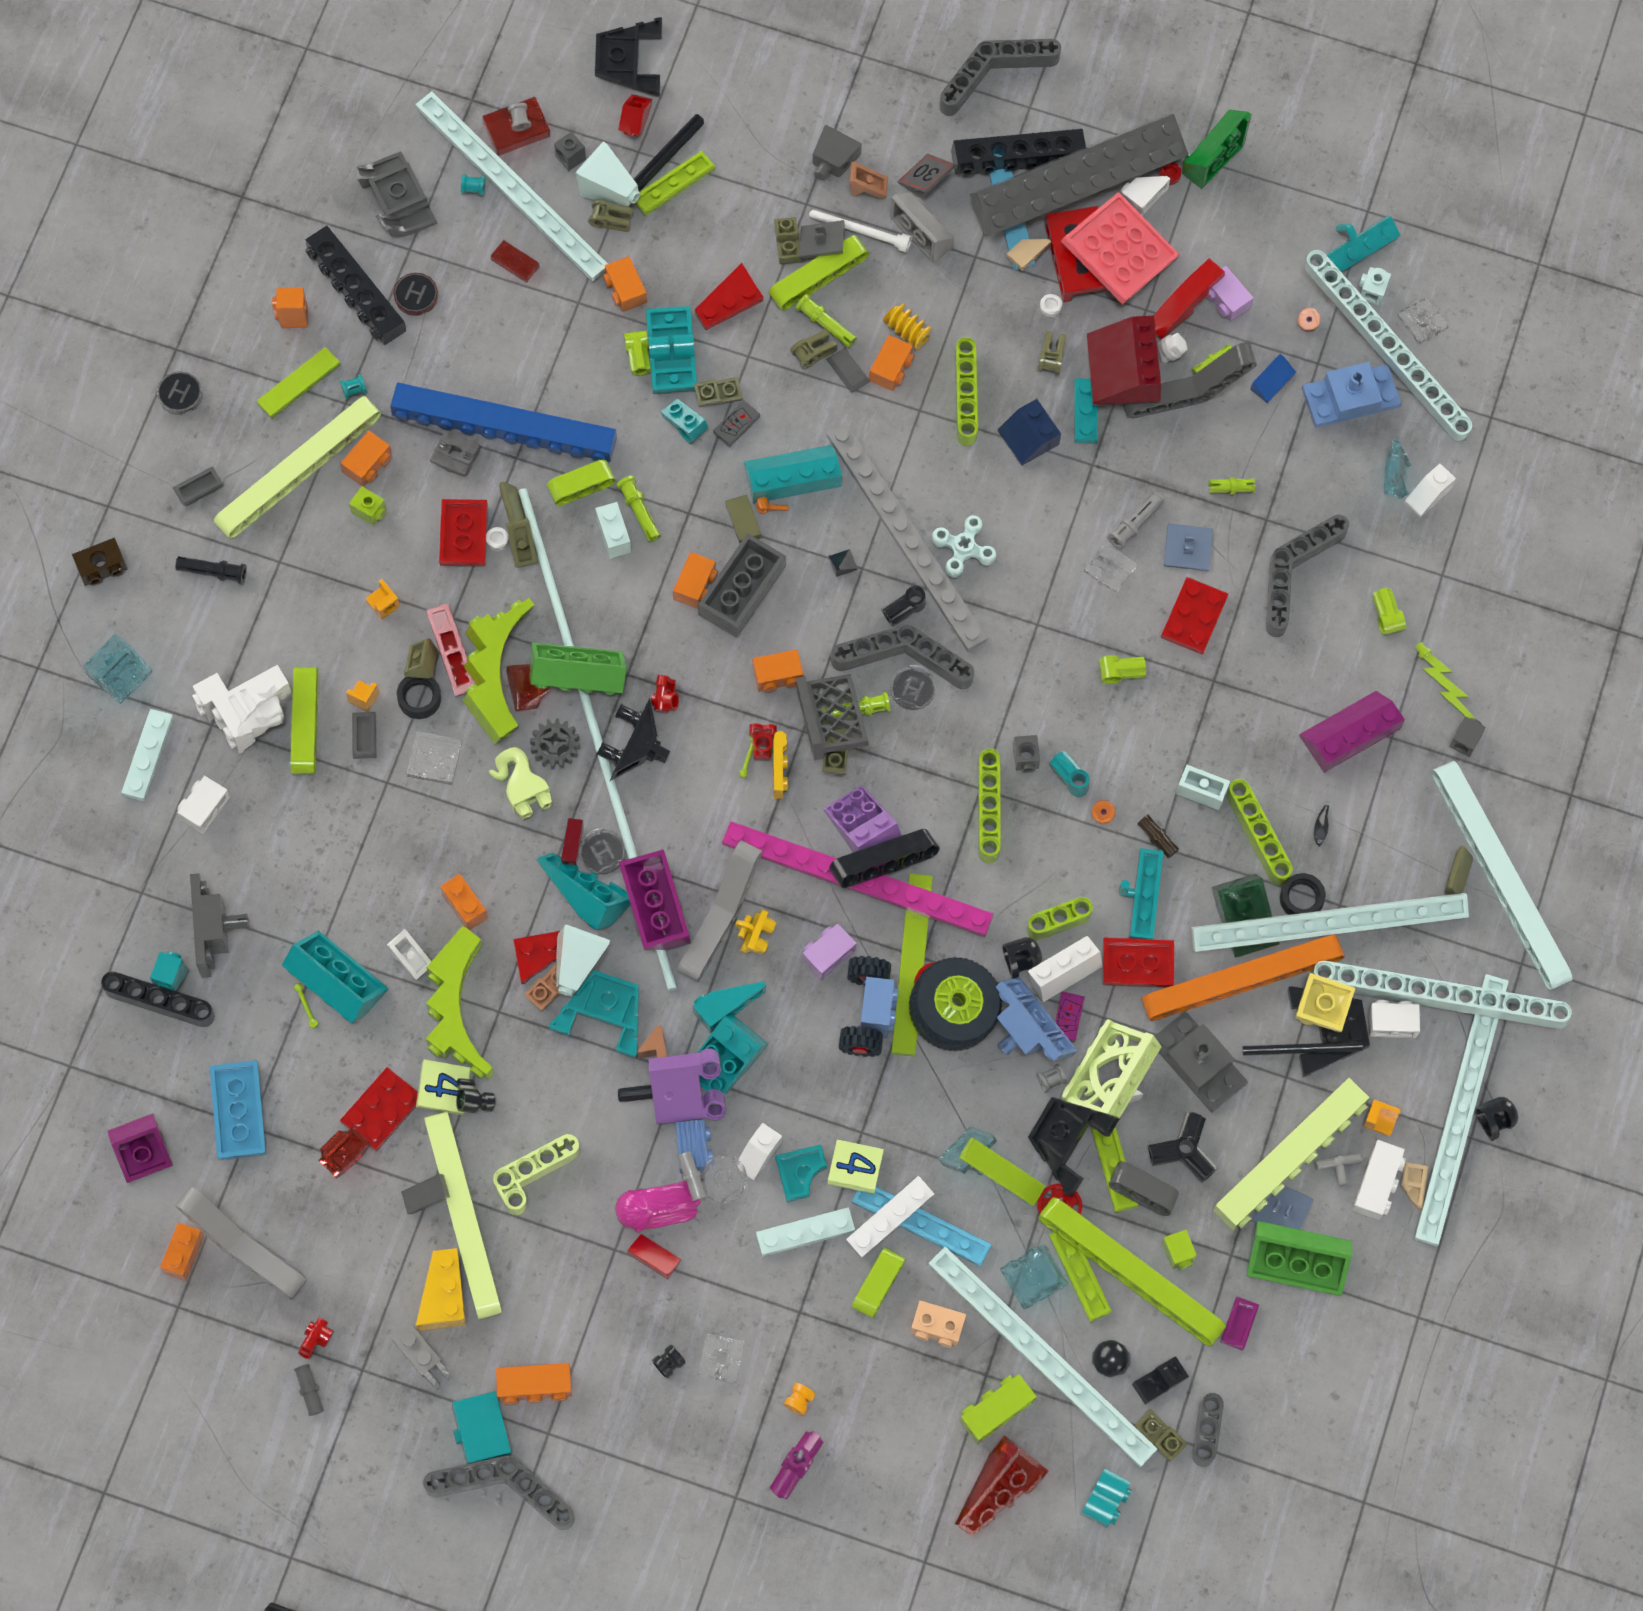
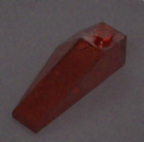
M1004 1436L989 1454L955 1524L973 1537L996 1519V1514L1006 1507L1010 1509L1014 1506V1501L1024 1493L1026 1495L1031 1493L1049 1470L1015 1442Z

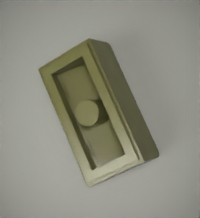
M500 482V493L509 522L525 519L526 516L517 487L506 482Z
M430 638L410 645L404 671L405 677H433L438 649Z
M1461 845L1456 852L1444 890L1445 895L1459 894L1464 891L1473 862V856L1465 846Z

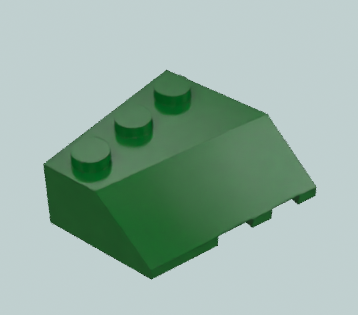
M1229 109L1205 139L1199 143L1195 151L1185 157L1182 162V174L1200 189H1203L1244 147L1252 114L1247 111Z

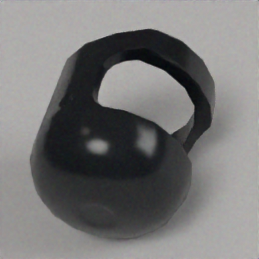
M1030 937L1020 938L1003 944V954L1012 979L1018 978L1019 972L1030 970L1042 962L1041 949L1038 943Z
M1497 1097L1476 1108L1478 1121L1491 1141L1499 1138L1500 1130L1505 1128L1511 1129L1518 1122V1111L1513 1102L1506 1097Z

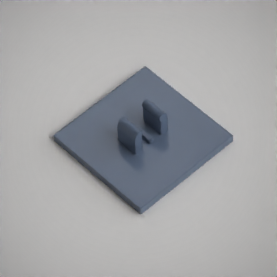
M1168 523L1164 566L1209 571L1213 529Z
M1285 1186L1276 1197L1271 1194L1266 1199L1268 1204L1259 1213L1255 1210L1251 1222L1257 1224V1221L1300 1230L1314 1199Z

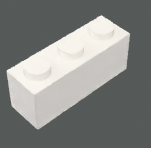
M1086 936L1030 969L1028 974L1031 987L1041 1000L1045 1002L1102 968L1101 954L1090 938Z
M1380 1140L1376 1141L1352 1211L1376 1220H1380L1383 1214H1388L1392 1203L1388 1201L1390 1192L1395 1193L1399 1182L1398 1179H1395L1397 1171L1402 1172L1406 1162V1158L1402 1157L1405 1149Z

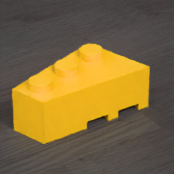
M457 1248L436 1250L432 1253L416 1321L417 1331L466 1326L460 1258Z

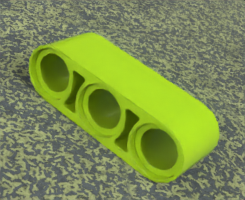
M603 459L551 479L547 483V488L555 505L562 506L612 486L616 480L607 461Z
M1079 897L1033 914L1029 918L1027 926L1029 937L1034 940H1042L1085 924L1091 917L1092 902L1088 898ZM1084 907L1087 913L1079 914L1076 908ZM1062 915L1066 921L1057 922L1054 916ZM1040 923L1044 926V929L1035 930L1032 925Z
M884 1247L851 1307L873 1319L902 1269L906 1258Z

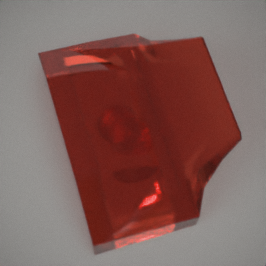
M530 664L507 666L506 673L515 711L538 709L541 699L550 691L549 686L547 688H538L531 684Z
M354 1127L349 1131L338 1130L320 1148L321 1158L318 1161L337 1179L346 1173L365 1154L371 1144Z

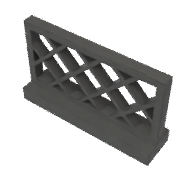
M851 674L807 682L805 676L796 678L797 694L814 760L823 759V753L869 745ZM848 683V687L844 691L836 688L838 684ZM820 687L826 689L821 695L812 690ZM831 692L839 696L835 701L826 697ZM844 698L852 702L848 708L840 704ZM821 703L830 706L826 711L817 708ZM834 709L844 712L839 718L831 715ZM848 715L857 719L853 724L844 721ZM825 719L834 722L830 728L821 725ZM839 725L848 729L843 735L835 731ZM852 732L861 735L862 738L853 740L848 737ZM830 736L838 739L836 743L826 744L825 742Z

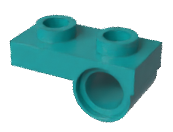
M678 398L661 411L663 418L675 426L688 443H692L708 429L706 420Z

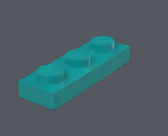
M1075 378L1074 443L1097 444V405H1093L1091 379Z

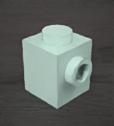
M1370 267L1368 274L1363 273L1359 286L1363 287L1361 295L1367 302L1378 306L1381 305L1391 273L1386 272L1384 269Z

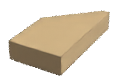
M1022 239L1007 253L1006 257L1023 271L1051 245V241L1049 239Z
M1405 1162L1400 1187L1416 1209L1421 1211L1423 1208L1428 1166Z

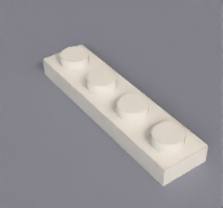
M919 1176L916 1177L846 1240L863 1258L935 1194Z

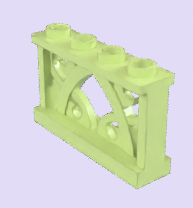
M1107 1019L1105 1024L1099 1029L1093 1044L1088 1048L1083 1061L1076 1068L1070 1083L1065 1087L1062 1099L1120 1118L1162 1046L1152 1034L1142 1033ZM1117 1036L1124 1038L1123 1047H1120L1119 1042L1115 1039ZM1130 1039L1139 1042V1045L1130 1046ZM1119 1058V1066L1123 1071L1119 1078H1113L1101 1085L1099 1068ZM1095 1092V1094L1090 1099L1084 1101L1079 1100L1082 1094L1084 1096H1090ZM1099 1098L1104 1103L1102 1108L1093 1105Z

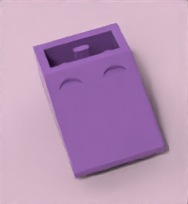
M863 785L823 808L852 852L901 836L897 822Z

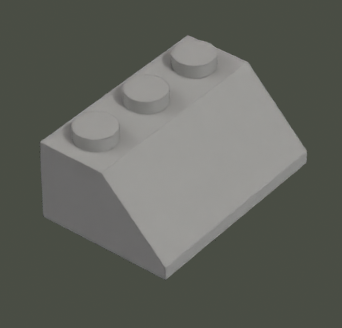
M911 192L895 194L891 197L890 219L905 234L912 236V242L932 263L953 249L954 236L952 232L940 224L938 217L925 208L920 198H916Z

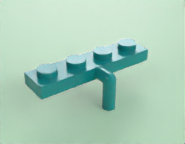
M1392 216L1385 217L1357 234L1352 224H1338L1336 231L1347 233L1350 240L1326 255L1343 272L1401 235Z
M1140 848L1135 889L1129 888L1130 882L1128 880H1123L1120 884L1119 894L1124 897L1134 898L1129 938H1154L1164 851Z

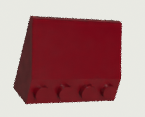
M1154 315L1132 316L1087 333L1093 405L1161 402V377Z

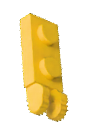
M783 731L775 732L773 737L774 799H783V791H788V777H783V769H787L788 766L787 755H783L787 751V734Z

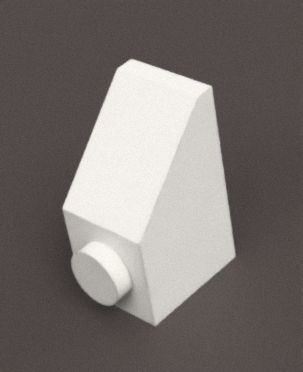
M1168 176L1138 177L1131 183H1126L1120 193L1143 216L1168 190L1170 178Z
M1438 464L1422 479L1407 497L1405 503L1421 518L1452 490L1456 478L1441 464Z
M762 1123L747 1143L735 1168L755 1181L782 1144V1136Z

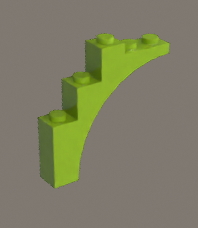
M530 598L523 602L521 599L516 601L509 607L511 610L506 613L501 611L493 618L489 614L482 618L480 615L475 617L468 623L470 626L465 632L477 650L467 656L468 661L464 665V668L475 681V684L465 691L467 694L462 701L495 745L511 735L518 727L503 696L500 681V659L504 643L511 629L534 607V603Z
M463 925L426 967L429 975L428 979L436 986L441 984L438 990L426 1002L429 1016L437 1022L441 1020L426 1038L427 1049L434 1056L439 1057L440 1055L445 1060L453 1053L451 1056L461 1065L466 1063L471 1067L470 1071L479 1079L483 1077L489 1081L494 1075L493 1067L479 1055L469 1040L461 1017V992L464 979L473 959L482 948L481 939Z

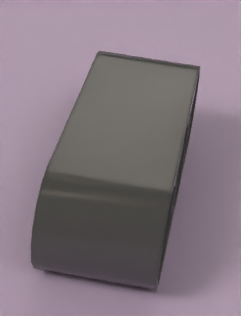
M1126 1162L1117 1163L1109 1183V1187L1112 1190L1162 1216L1171 1215L1179 1195L1178 1190Z
M1216 1393L1206 1394L1199 1406L1192 1457L1194 1462L1201 1467L1209 1466L1217 1454L1224 1401ZM1214 1401L1218 1409L1216 1411L1208 1410L1205 1402ZM1211 1425L1214 1429V1434L1206 1435L1202 1431V1426ZM1202 1448L1207 1449L1211 1454V1458H1201L1198 1450Z

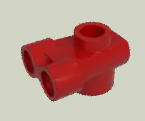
M657 675L656 693H653L651 697V704L654 710L659 713L668 714L669 710H676L679 704L678 693L673 692L675 691L676 680L670 679L669 676Z
M758 723L749 725V736L752 737L755 760L771 759L773 737L775 732L777 733L776 725H761Z
M318 1318L316 1323L312 1321L309 1323L304 1333L307 1337H305L298 1351L301 1357L310 1359L317 1344L325 1348L333 1334V1330L327 1327V1321Z

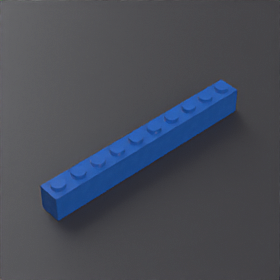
M398 382L390 405L392 416L399 420H414L422 425L433 424L445 430L456 429L469 435L475 433L487 439H503L510 444L522 443L534 449L540 447L548 449L553 453H568L576 458H592L595 462L603 459L611 462L617 440L616 429Z

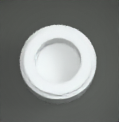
M1054 294L1045 295L1040 301L1041 313L1046 317H1056L1060 314L1062 310L1061 299Z
M500 527L490 529L486 534L487 546L493 551L505 549L509 543L506 530Z

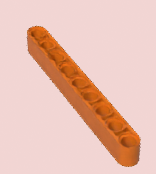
M1333 934L1143 996L1141 1000L1149 1021H1156L1314 970L1316 964L1321 961L1338 962L1344 959L1345 955L1337 935Z

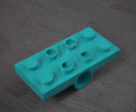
M690 306L646 309L653 394L695 391L694 384L697 383Z

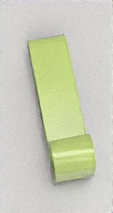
M570 1134L563 1135L495 1172L493 1181L496 1191L510 1214L520 1215L527 1209V1200L522 1187L578 1157L580 1147L575 1136ZM568 1144L570 1147H573V1150L565 1149V1145ZM556 1149H558V1152L561 1154L560 1158H558ZM547 1154L554 1157L551 1163H543L541 1158ZM523 1166H530L533 1170L530 1174L523 1175L520 1173V1169ZM502 1177L511 1179L510 1184L507 1186H501L498 1182ZM515 1197L522 1199L521 1205L517 1207L509 1204L511 1199Z

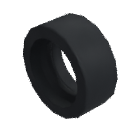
M405 677L398 685L396 692L398 705L408 717L414 719L428 718L435 714L440 707V688L433 677ZM414 685H426L432 691V701L424 707L416 708L410 706L405 698L406 691Z
M1295 874L1287 879L1281 889V907L1288 915L1320 911L1325 902V888L1321 881L1311 874ZM1298 884L1311 887L1316 893L1315 904L1309 909H1301L1294 906L1289 899V892L1292 887Z

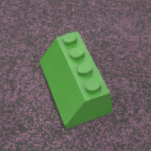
M531 642L530 681L532 685L538 688L553 686L560 690H571V688L587 693L594 692V690L603 691L609 695L623 693L626 674L623 651Z
M1257 1221L1246 1276L1342 1296L1352 1258V1241Z

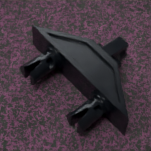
M649 698L643 712L640 711V713L621 703L615 717L634 725L633 728L635 729L625 749L620 751L602 742L596 754L615 763L614 766L616 768L610 781L643 764L645 760L653 761L655 759L665 763L670 753V750L662 747L661 742L656 740L657 732L651 699Z

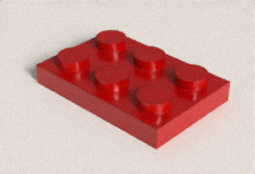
M442 499L440 566H485L487 500Z
M1186 577L1161 634V638L1203 655L1229 593Z
M1104 937L1103 985L1162 988L1173 986L1174 940Z
M386 1067L340 1119V1123L377 1152L416 1108L418 1091Z

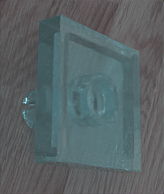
M970 1126L938 1160L943 1166L965 1174L971 1166L959 1159V1156L969 1139L972 1137L988 1148H991L997 1140L992 1134ZM973 1168L978 1175H984L975 1168Z

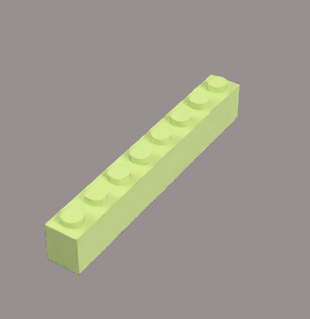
M1348 1078L1215 1205L1213 1211L1233 1231L1238 1226L1241 1229L1244 1228L1252 1219L1250 1215L1255 1210L1259 1213L1268 1204L1266 1199L1271 1194L1276 1197L1285 1188L1283 1183L1288 1178L1294 1180L1301 1173L1300 1167L1305 1162L1309 1165L1319 1155L1317 1151L1322 1146L1326 1149L1335 1140L1333 1135L1338 1130L1341 1133L1344 1132L1351 1125L1349 1120L1355 1114L1359 1117L1368 1108L1366 1103L1370 1097Z

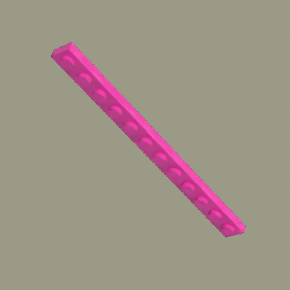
M730 821L722 841L723 845L735 849L742 840L762 851L761 858L840 886L829 870L830 864L837 858ZM886 875L847 888L986 937L993 919V913Z

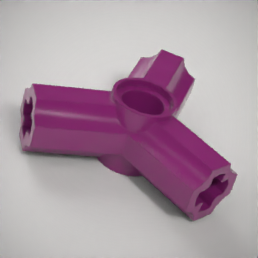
M806 1431L796 1447L791 1448L781 1464V1470L770 1486L773 1494L779 1498H789L800 1478L802 1479L814 1461L813 1458L824 1443L818 1433Z

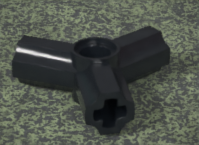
M1186 1112L1177 1140L1148 1145L1152 1166L1180 1161L1202 1183L1212 1176L1218 1167L1198 1147L1206 1118L1194 1112ZM1188 1145L1191 1148V1152L1183 1153L1179 1146Z

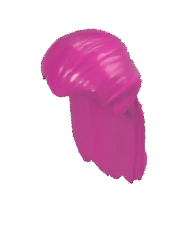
M684 1181L648 1189L628 1190L619 1196L615 1205V1213L618 1221L624 1227L634 1229L638 1233L644 1229L668 1226L693 1219L698 1212L696 1207L699 1206L701 1201L700 1199L692 1201L687 1183Z

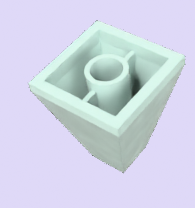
M602 142L576 171L579 194L583 198L603 199L611 203L629 206L631 203H636L640 197L638 185L605 142Z
M565 924L557 936L556 988L559 989L558 992L560 994L572 996L578 990L609 945L610 940Z

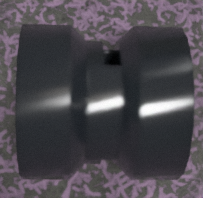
M671 1344L661 1356L657 1355L652 1359L655 1367L666 1379L673 1374V1370L681 1368L686 1364L684 1358Z

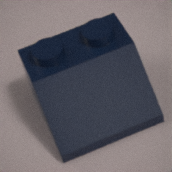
M1038 399L1019 408L998 428L999 434L1021 466L1060 444L1061 432Z

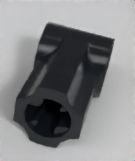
M911 586L906 590L905 594L881 608L889 624L893 626L912 613L922 611L926 605L925 591L919 586ZM918 596L921 600L919 602H912L910 598Z

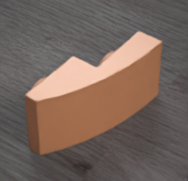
M556 964L524 994L541 1011L561 995L558 992L559 989L556 988Z

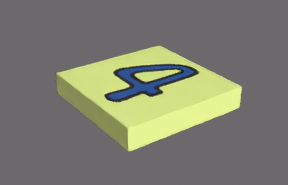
M424 1059L422 1061L416 1107L463 1115L464 1112L458 1111L456 1106L458 1078L469 1079L470 1067Z
M837 1140L827 1184L874 1194L884 1149Z

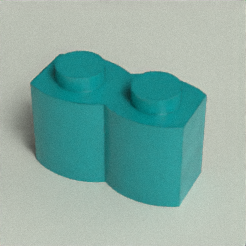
M1104 1468L1081 1515L1105 1528H1108L1110 1523L1115 1525L1121 1513L1117 1510L1120 1502L1126 1503L1132 1492L1128 1488L1131 1482Z

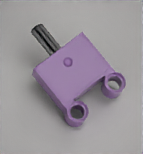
M704 1049L700 1053L648 1059L651 1085L618 1089L619 1102L653 1099L657 1124L703 1118L718 1120L726 1113L725 1096L720 1090L712 1089L706 1092L704 1096L701 1094L699 1075L706 1079H714L719 1076L721 1071L720 1056L714 1049Z

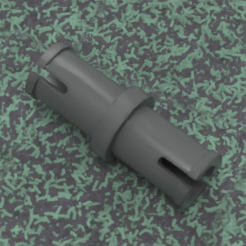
M309 1364L295 1368L294 1371L301 1388L299 1393L300 1396L304 1397L308 1415L313 1416L324 1410L317 1393L319 1390L318 1385L314 1383Z

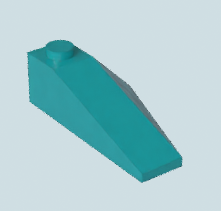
M555 853L538 857L537 862L579 917L586 921L591 928L599 930L612 926L631 905L627 891L617 884L610 882L607 885L597 880L598 875L593 872L590 874L578 870V865L561 863V856Z

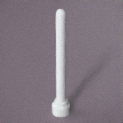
M812 210L809 213L810 218L825 223L844 220V229L894 244V247L905 253L908 252L912 241V236L904 233L896 236L816 210Z

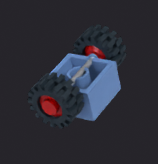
M855 956L849 960L848 980L857 985L863 984L865 991L861 1025L858 1027L851 1026V1028L847 1026L841 1029L839 1050L843 1053L855 1054V1056L862 1055L863 1057L879 1056L882 1050L883 1038L888 1039V1032H893L896 1011L891 1009H896L898 988H894L895 980H890L892 965L885 959H879V957L871 958V956Z

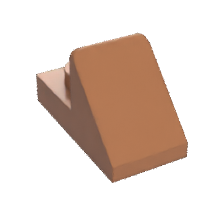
M855 161L851 163L849 183L853 197L862 192H866L879 199L887 196V176Z
M662 1025L656 1026L637 1052L638 1059L667 1057Z

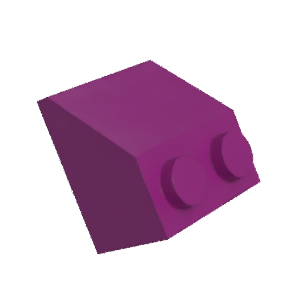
M153 1113L107 1131L111 1146L127 1183L173 1166Z

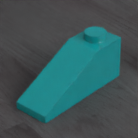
M762 981L712 991L708 995L702 994L694 1001L693 1013L711 1034L724 1016L736 1015L766 992V984Z

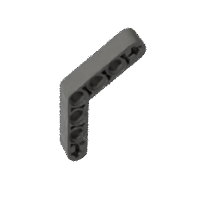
M1055 39L988 40L980 42L942 91L940 111L946 116L955 115L990 69L1052 67L1057 65L1060 60L1061 44Z
M1244 342L1233 346L1191 377L1161 383V402L1124 403L1128 418H1139L1207 402L1256 367L1257 364L1250 343Z
M1334 515L1274 550L1269 567L1266 631L1270 636H1282L1288 626L1292 569L1341 542L1349 528V521L1345 516ZM1314 537H1321L1324 541L1318 542ZM1295 548H1303L1305 552H1298ZM1282 558L1286 563H1279L1276 559ZM1282 579L1285 584H1278L1275 580ZM1274 600H1281L1284 604L1277 605L1274 603ZM1276 616H1280L1279 626L1275 622Z
M902 625L836 645L831 652V665L838 671H846L905 653L959 689H967L973 683L974 668L970 663L912 625ZM907 635L912 637V640L904 641L902 637ZM888 642L891 646L884 648L880 646V643ZM861 648H865L869 652L866 654H861L858 652V650ZM922 648H928L931 650V652L928 654H924L920 650ZM942 660H946L950 663V665L942 666L939 664V662Z
M502 1456L428 1473L423 1480L426 1493L433 1498L506 1483L557 1529L568 1530L574 1524L575 1518L571 1507L511 1456ZM510 1463L515 1466V1469L511 1474H504L501 1472L503 1465ZM481 1469H488L490 1471V1476L485 1480L477 1477V1473ZM457 1474L466 1476L465 1482L461 1485L453 1483V1478ZM447 1476H448V1482H449V1484H450V1487H448V1488H447V1486H446V1483H444V1482H446L444 1477H447ZM526 1479L533 1482L532 1488L527 1491L519 1487L520 1483ZM433 1480L441 1483L438 1484V1489L433 1490V1487L430 1486ZM542 1496H549L552 1499L551 1503L546 1507L538 1504V1500ZM555 1507H557V1511L562 1515L568 1513V1521L561 1520L559 1522L558 1514L553 1511Z

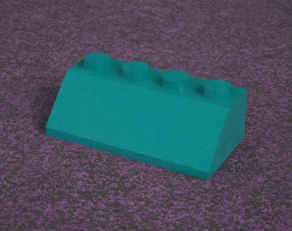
M832 445L744 461L753 504L760 497H767L768 501L838 488L842 484L838 457Z
M319 930L294 943L282 963V966L292 976L299 979L309 990L317 994L327 1005L335 1009L350 1023H354L364 1017L389 989Z

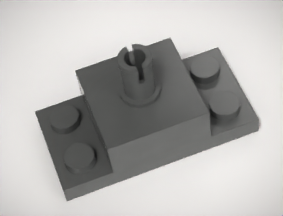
M196 873L190 874L195 957L201 977L208 978L211 977V969H215V961L212 954L229 953L228 930L248 929L249 920L247 913L226 916V908L221 895H210L206 881H202L200 874Z
M1186 1011L1155 1035V1038L1162 1046L1158 1053L1211 1113L1247 1085L1248 1081L1233 1065L1235 1058L1204 1023L1199 1026Z

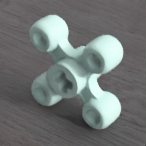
M969 516L965 520L964 533L957 536L951 535L947 529L942 527L935 529L932 534V543L936 547H949L954 553V556L948 560L945 567L947 575L951 578L961 576L964 569L963 562L971 557L978 559L984 566H990L996 560V551L993 547H982L974 541V537L982 530V520L978 516Z

